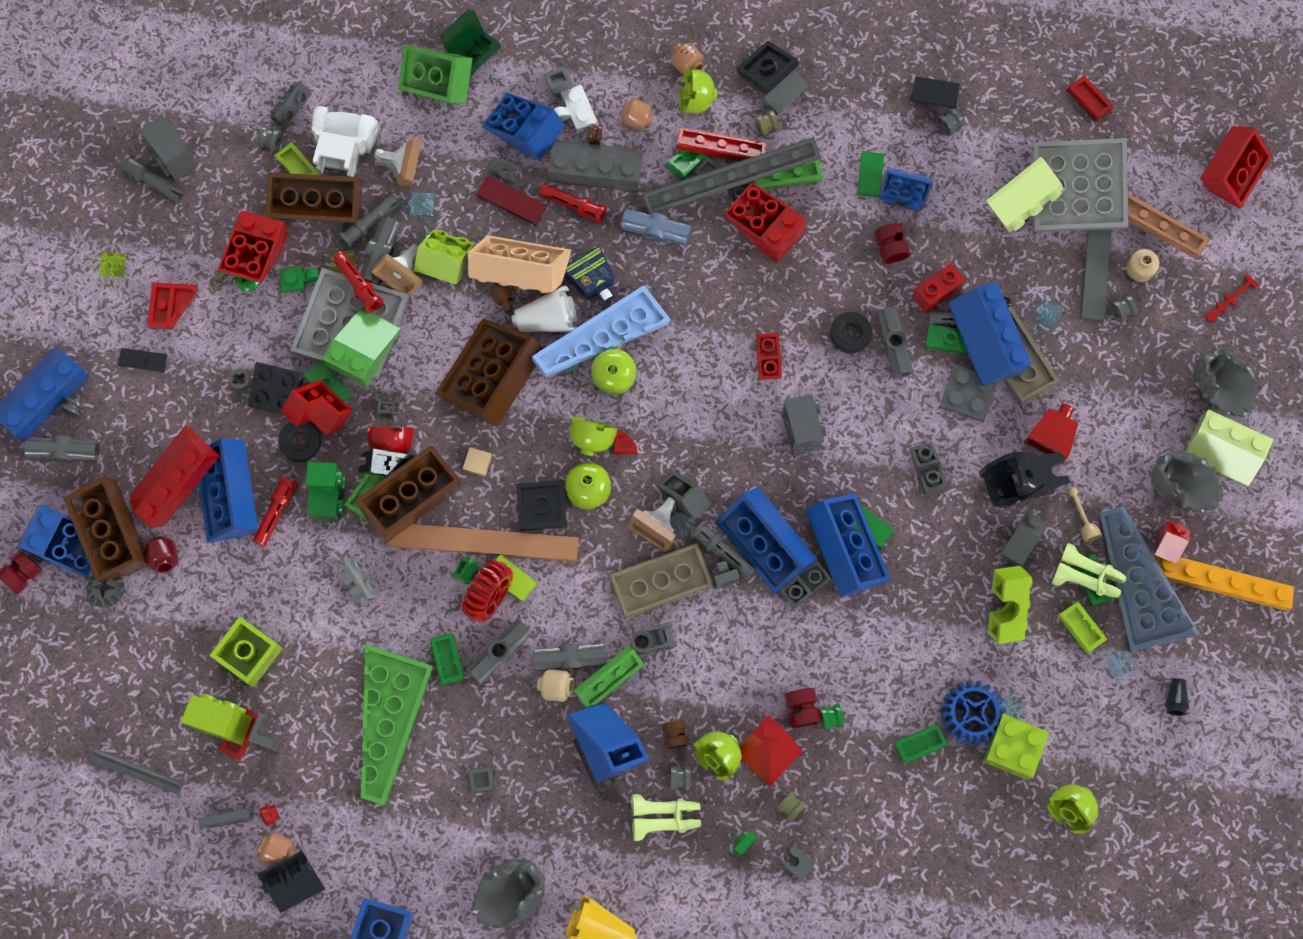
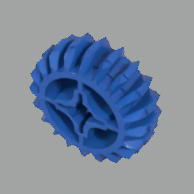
M972 680L967 681L966 687L960 682L957 684L958 690L952 687L949 690L951 695L946 694L944 696L945 701L949 704L943 703L941 708L948 711L940 714V717L943 719L948 718L949 721L945 722L943 727L946 728L951 725L953 729L948 734L951 736L957 732V742H960L965 737V745L967 746L970 745L972 739L974 745L979 746L980 738L987 744L989 743L988 735L991 738L995 735L994 729L998 727V721L1002 717L1000 714L1006 712V708H999V705L1004 700L1003 698L995 699V696L998 694L997 690L992 693L988 692L991 688L989 684L982 689L981 681H977L975 687ZM976 694L984 699L979 703H974L969 699H965L963 695ZM957 701L963 710V717L959 721H957L955 716ZM988 704L992 711L990 725L986 722L988 719L984 715V709ZM981 705V708L977 710L978 713L976 715L978 717L973 716L965 720L969 716V712H971L968 709L973 710ZM968 723H974L984 731L971 732L963 727Z

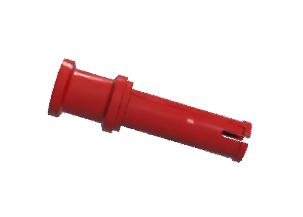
M547 183L542 185L539 196L577 211L578 216H585L595 220V223L598 225L601 224L607 212L606 205L600 206L595 204L587 197L581 199Z
M345 252L336 253L332 261L353 287L354 296L362 301L367 313L377 311L383 305L384 300L373 291V285L362 278Z
M283 476L279 477L280 482L275 493L270 495L272 502L252 539L253 542L263 547L267 546L266 544L284 507L287 508L291 502L289 500L295 488L299 487L298 483Z

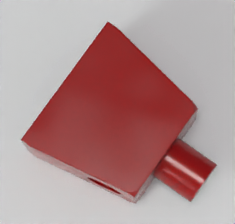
M1062 403L1058 412L1048 409L1027 436L1024 443L1045 454L1061 452L1065 462L1070 455L1078 428V423L1070 419L1074 408Z

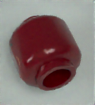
M163 536L155 537L145 547L148 567L158 573L171 571L179 561L175 542Z

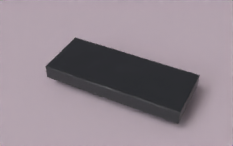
M121 348L118 366L164 372L167 354Z

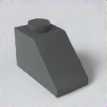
M675 470L658 485L668 497L675 500V504L685 514L694 520L711 505V502L699 485Z
M1026 511L1012 532L1000 557L1015 566L1022 567L1047 523Z

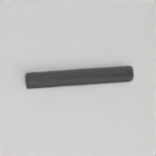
M95 749L90 757L92 762L175 794H179L183 783L179 780Z

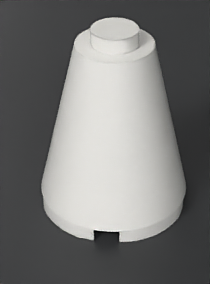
M560 287L553 293L550 292L516 309L515 315H512L514 328H518L520 332H571L577 327H573V322L577 321L575 305L572 296L567 297L565 293L569 291L568 287Z

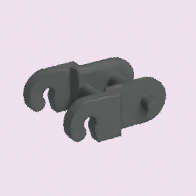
M377 388L378 394H376L375 399L378 404L377 410H375L377 417H380L381 414L391 415V419H394V415H397L395 408L396 405L399 406L401 390H397V396L393 402H383L380 399L381 388ZM382 405L392 406L391 410H381Z

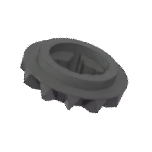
M93 575L89 578V582L85 587L87 598L92 604L101 608L117 604L123 597L125 590L124 581L121 577L106 581V584L114 589L106 590L103 596V592L96 588L103 586L105 581L98 583Z

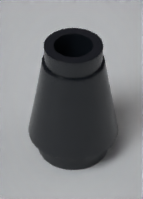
M1174 678L1171 680L1165 702L1167 713L1170 715L1184 716L1187 714V710H1189L1187 685L1184 679Z

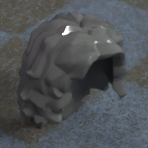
M1220 347L1208 350L1206 354L1199 357L1193 372L1196 381L1195 386L1202 392V397L1206 398L1213 408H1218L1219 412H1223L1228 416L1245 417L1247 413H1252V410L1257 405L1256 395L1258 393L1256 390L1258 380L1255 378L1254 368H1250L1246 361L1238 357L1237 354H1233Z
M1185 450L1169 452L1158 457L1156 465L1152 468L1151 484L1157 490L1160 498L1168 500L1171 506H1177L1186 511L1192 510V512L1198 511L1202 513L1219 507L1218 502L1222 501L1224 496L1222 494L1223 488H1221L1219 483V477L1215 475V467L1210 466L1207 458L1203 459L1196 456L1195 453H1186Z
M525 858L518 860L504 859L503 864L491 866L489 872H484L480 884L477 885L478 890L473 894L472 914L477 916V922L484 924L487 928L491 926L500 929L512 927L517 923H523L528 916H534L537 908L542 906V897L545 894L544 874L538 870L535 863Z

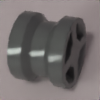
M950 108L947 110L946 115H941L936 120L938 127L946 136L953 135L955 129H960L965 125L962 115L955 108Z
M263 125L258 133L257 145L262 148L269 147L271 151H278L283 138L282 130H271L269 126Z
M1128 294L1122 296L1119 301L1114 300L1109 303L1110 311L1119 323L1125 321L1126 317H1133L1138 313L1135 301Z
M671 766V790L683 788L685 791H690L691 766H686L685 768Z

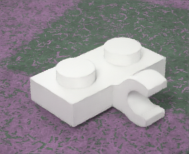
M582 85L561 92V98L565 107H557L554 110L562 121L571 118L577 133L590 129L591 123L598 126L597 119Z

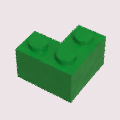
M308 462L306 486L310 490L308 515L311 519L339 520L340 513L343 514L345 510V500L341 498L342 491H346L347 477H344L343 471L340 470L337 463Z

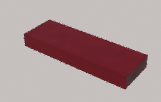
M488 175L476 193L477 197L535 226L547 208L546 204Z

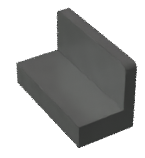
M259 713L248 741L258 747L280 754L283 744L267 737L273 720Z

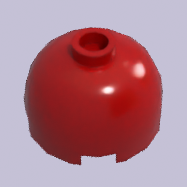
M367 427L368 445L370 449L406 454L413 445L414 428Z

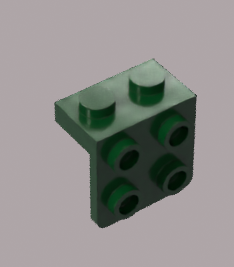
M471 8L467 9L440 36L448 53L473 58L470 76L501 48L496 39L484 32L476 12Z

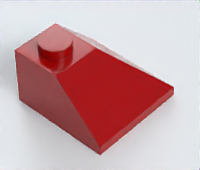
M769 715L740 746L741 761L769 787L802 753L801 748L791 736Z

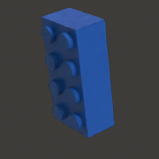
M363 898L351 939H407L415 912Z

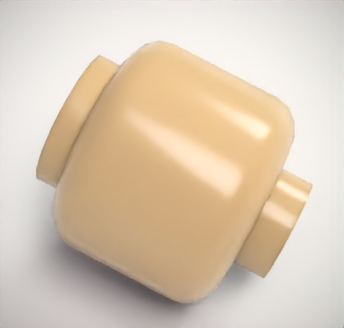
M1148 249L1137 250L1127 262V274L1137 282L1150 280L1159 269L1160 262L1158 256Z
M549 669L544 672L542 677L538 678L537 689L541 691V695L545 700L564 702L573 695L574 678L567 671Z

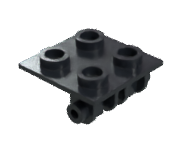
M256 362L248 407L284 415L280 410L293 390L298 389V386H302L303 378L300 377L301 372Z
M303 851L257 874L263 884L262 889L264 893H269L280 913L325 890L324 885Z

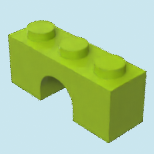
M1021 566L994 569L992 591L1003 602L1007 601L1002 609L989 613L988 634L998 644L1025 640V632L1028 628L1027 614L1030 608V588L1033 585L1032 576Z

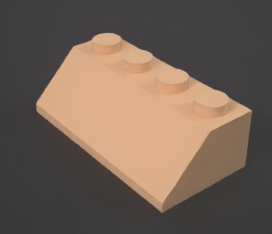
M488 235L468 252L469 278L477 279L480 282H496L502 286H518L524 290L535 289L540 290L542 293H553L562 284L571 250Z

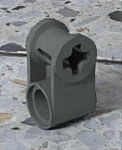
M671 622L637 631L632 635L630 646L639 656L666 651L678 645L677 642H674L672 636ZM644 638L648 646L640 649L635 645V640Z

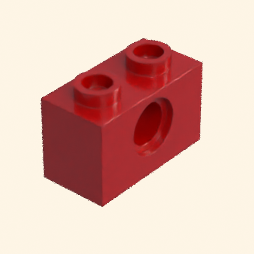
M950 263L917 286L912 298L924 313L927 314L928 311H931L962 288L965 278Z

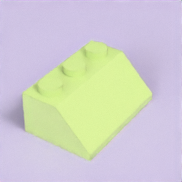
M1040 157L986 200L994 215L1010 233L1012 230L1016 231L1021 228L1028 217L1040 213L1043 205L1047 202L1056 200L1064 189L1048 164Z
M1208 409L1200 417L1186 453H1195L1196 456L1203 459L1207 458L1210 466L1215 467V472L1248 487L1265 461L1274 439Z

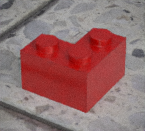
M319 380L293 390L280 411L294 425L299 426L312 421L321 432L328 436L342 429L353 410L325 383Z

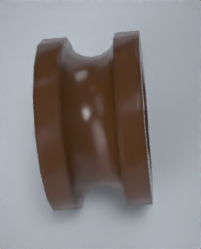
M591 123L589 133L590 144L593 142L601 144L603 125L595 126Z

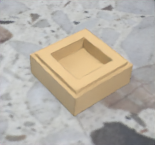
M469 447L463 471L486 477L492 453Z

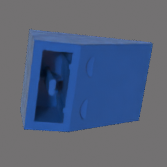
M507 92L482 127L522 153L540 160L564 129L565 125L554 109Z
M887 167L879 199L888 205L900 204L912 211L923 210L933 179Z
M42 504L37 505L16 548L87 578L91 567L72 519Z
M605 702L567 715L597 783L631 771L649 760L639 737Z

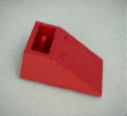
M754 182L750 183L724 213V216L744 236L777 263L806 231L805 217Z
M241 210L217 271L262 283L283 250L288 236L285 223Z

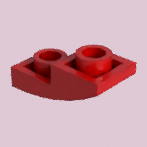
M779 333L756 334L759 380L782 379Z

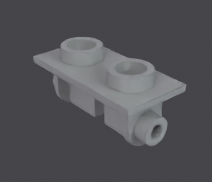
M344 558V563L338 566V574L346 586H350L353 582L355 583V586L349 591L357 604H361L363 607L370 603L369 599L379 598L380 596L376 591L377 587L365 574L363 564L356 558Z

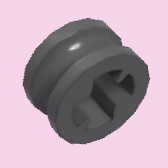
M237 369L229 375V384L234 390L242 392L250 387L251 378L245 370ZM237 376H239L240 378H242L243 376L246 377L243 378L245 382L242 385L240 383H237L235 378Z
M66 396V402L61 404L60 407L70 414L79 417V410H83L84 406Z

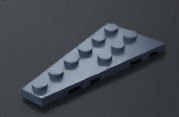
M1117 507L1099 513L1111 566L1127 576L1124 584L1117 582L1115 584L1116 588L1121 590L1119 601L1131 651L1200 635L1125 507Z

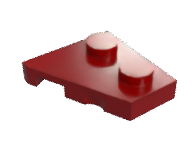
M152 282L147 321L148 328L172 330L198 292L197 285Z

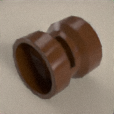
M685 720L662 724L663 733L666 734L667 738L665 740L666 749L689 745V739L685 735Z

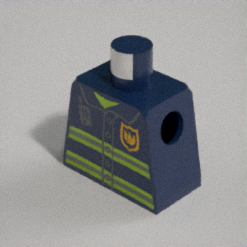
M599 245L567 265L564 277L588 301L598 296L602 303L606 304L614 298L613 293L609 289V287L615 284L614 275Z

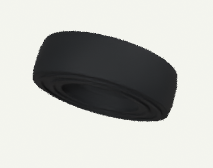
M845 312L833 321L830 336L833 344L839 350L846 353H856L863 350L869 344L872 328L868 319L862 314ZM846 325L858 327L860 336L856 340H847L843 336L842 329Z
M289 422L282 428L278 444L286 458L295 462H305L312 459L318 453L321 447V436L318 429L310 422L299 426ZM297 433H304L309 438L308 445L303 449H295L291 445V439Z

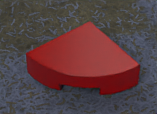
M617 431L614 440V455H637V447L634 441L624 432Z

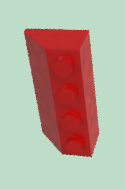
M185 425L129 495L133 512L149 528L163 527L220 455L188 425Z

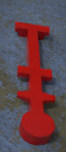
M1247 274L1244 277L1247 282L1232 296L1227 293L1224 296L1227 300L1223 304L1217 302L1218 308L1215 311L1210 310L1207 312V321L1215 322L1220 312L1227 313L1225 307L1230 303L1233 306L1237 304L1234 299L1250 285L1254 288L1259 285Z

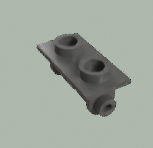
M301 81L295 82L294 85L291 84L282 97L285 101H279L274 109L270 111L271 115L269 117L275 122L279 121L286 129L307 102L311 93Z

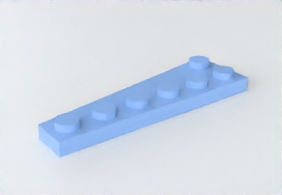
M643 285L532 356V361L546 378L597 356L605 350L613 349L664 327L670 323L671 319Z

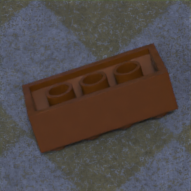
M268 172L265 217L287 220L357 223L362 206L363 181L359 177Z
M430 445L355 501L372 529L386 544L460 489L461 480L436 449Z
M104 476L63 497L96 582L99 583L128 576L148 566L145 549L117 481Z

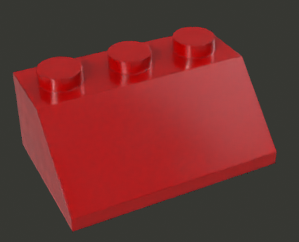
M1232 126L1200 179L1209 192L1241 209L1273 156L1255 127Z

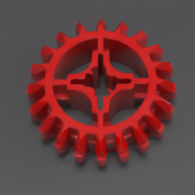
M490 560L480 568L473 581H471L462 602V612L468 618L483 623L495 614L511 586L510 583L513 580L511 568L497 560Z

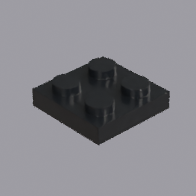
M766 41L736 69L740 76L766 93H769L799 66V62L794 56L773 43Z
M563 480L516 484L520 532L567 528Z

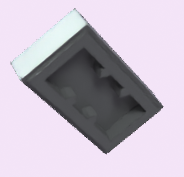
M233 808L220 809L216 815L200 817L199 826L209 829L252 821L253 811L250 809L233 811Z

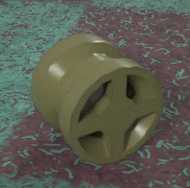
M773 110L767 111L765 115L759 114L754 117L761 137L766 136L770 131H779V123Z
M791 791L776 810L783 812L787 820L791 822L805 807L806 803L799 801L796 798V794Z

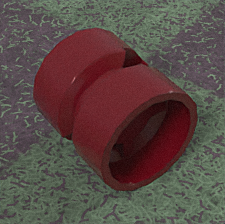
M901 223L887 224L874 232L877 245L881 247L879 253L882 263L893 264L904 261L911 256L908 242L904 241L906 235Z
M19 550L10 559V565L5 564L0 569V580L18 595L28 586L27 581L29 579L34 580L43 571L22 550Z
M805 688L784 694L786 706L791 709L789 713L791 728H800L822 722L820 710L815 707L817 702L815 688Z

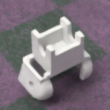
M316 106L312 114L311 130L317 142L313 163L317 165V172L323 174L325 167L345 171L348 177H354L359 156H364L365 153L370 154L371 149L381 134L378 121L374 117L363 114L360 116L346 112L327 113V107Z

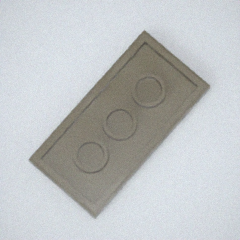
M1010 306L1008 309L1032 363L1024 374L1004 380L1018 403L1022 405L1058 385L1060 380L1012 306Z
M698 543L609 574L625 620L714 588Z

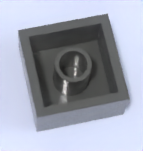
M163 115L139 130L144 137L141 142L167 177L171 175L177 181L198 166L187 146Z
M812 394L784 400L781 414L792 456L820 450L824 442V436H826V429L824 423L819 422L818 414H820V407L818 401H814Z

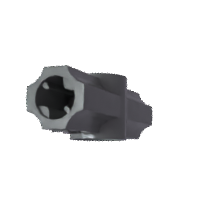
M381 218L374 239H371L368 243L365 255L366 260L360 273L365 281L379 285L381 279L371 273L372 267L386 253L389 256H393L394 243L401 224L392 218Z
M884 308L876 313L884 340V350L888 355L893 378H904L914 373L906 345L907 337L902 331L897 308ZM889 340H898L900 346H893Z
M56 435L53 438L27 437L26 441H24V453L26 458L50 459L57 463H62V461H65V463H71L72 461L97 462L100 446L96 440H77L62 435Z
M517 618L497 639L489 644L488 648L466 670L477 682L482 684L503 663L507 662L510 656L533 633ZM497 646L506 648L505 654L501 657L493 655V651Z
M564 644L558 646V648L533 650L535 671L549 669L569 671L570 668H573L574 671L580 670L582 667L603 666L607 664L605 644L584 646Z

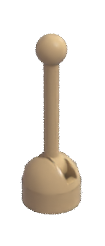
M1070 488L1068 493L1073 497L1084 522V527L1081 530L1084 543L1100 538L1102 534L1098 526L1088 522L1077 496L1078 490Z

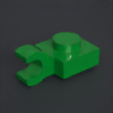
M302 266L279 270L281 291L283 294L305 291V284L317 282L320 273L317 271V268L308 269L304 272Z

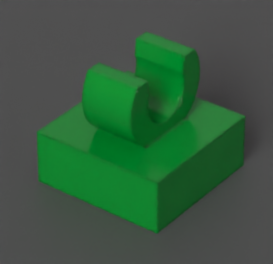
M462 557L452 578L459 582L471 584L473 572L476 571L478 573L480 567H477L479 562L470 557Z

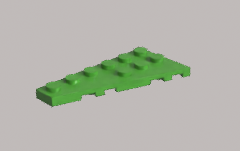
M366 644L361 798L385 806L434 667Z

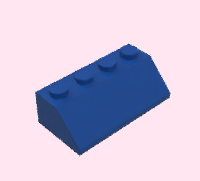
M997 281L976 287L948 303L982 387L1022 375L1032 365Z
M56 346L0 402V423L24 443L27 437H30L65 401V397H69L89 375L72 358Z
M220 438L209 445L220 457L198 483L207 543L243 537L258 530V519L255 512L244 440Z
M759 487L744 493L716 521L774 594L778 593L797 575L803 573L817 560L815 555Z
M856 494L825 499L805 511L840 598L863 592L891 580ZM855 522L859 527L861 533L852 528L855 525Z

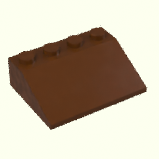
M483 318L435 392V395L477 419L498 427L536 367L532 361V356L543 350V347L533 336Z

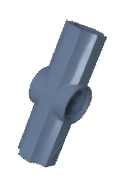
M626 209L621 224V229L642 234L648 240L653 238L656 242L665 240L687 246L692 227L671 221L660 213H650L648 215Z

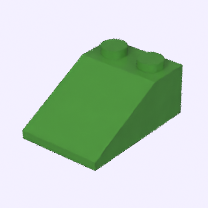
M404 44L398 89L449 103H466L473 58Z
M360 308L334 338L322 360L327 368L367 388L399 335L401 328Z

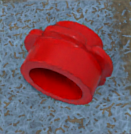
M265 803V806L259 809L261 818L266 827L272 824L275 826L277 825L276 820L280 818L278 811L274 805L269 806L268 803Z

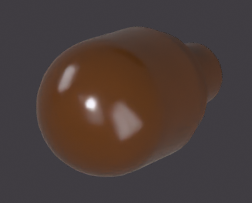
M494 283L491 287V294L495 303L498 306L502 305L505 313L511 312L513 306L510 302L512 294L509 287Z

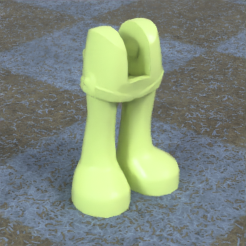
M1068 543L1052 584L1060 586L1066 581H1070L1095 591L1099 596L1105 595L1119 598L1121 590L1105 582L1109 579L1124 584L1127 576L1114 569L1111 565L1105 566L1078 553L1074 545ZM1067 565H1075L1097 574L1098 578L1088 576Z
M639 794L631 795L632 816L673 814V818L667 819L633 818V841L643 840L647 833L653 831L676 830L679 833H684L686 830L701 827V820H682V811L700 810V803L685 801L683 798L671 802L646 801Z

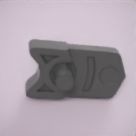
M497 157L491 158L487 163L490 173L511 184L517 181L515 172L520 169V166Z

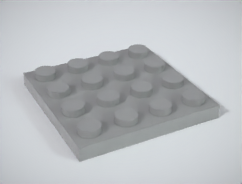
M1127 138L1034 142V162L1042 157L1059 179L1064 189L1056 200L1047 202L1043 205L1042 211L1035 215V232L1128 229Z
M322 268L290 349L292 354L324 363L322 358L334 338L360 308L364 309L365 305L354 296V289L343 274ZM371 283L376 295L384 300L383 305L372 314L398 327L409 295ZM388 353L372 379L379 380Z

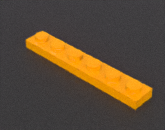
M1154 554V558L1168 581L1285 611L1292 609L1294 586L1185 558H1180L1176 564Z

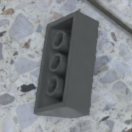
M555 140L550 155L549 182L638 192L644 150Z

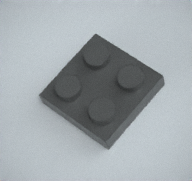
M954 364L939 408L984 422L997 382L982 387L976 371Z

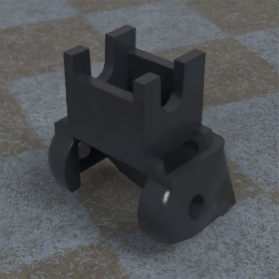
M1035 451L1012 452L995 459L979 471L980 478H984L990 500L994 506L999 508H1008L1016 504L1018 500L1025 501L1030 498L1054 494V490L1058 487L1070 484L1068 475L1055 476L1052 473L1053 466L1064 463L1061 452L1040 456ZM1016 474L1020 485L1018 488H1015L1012 475ZM998 489L1003 491V496L999 495Z

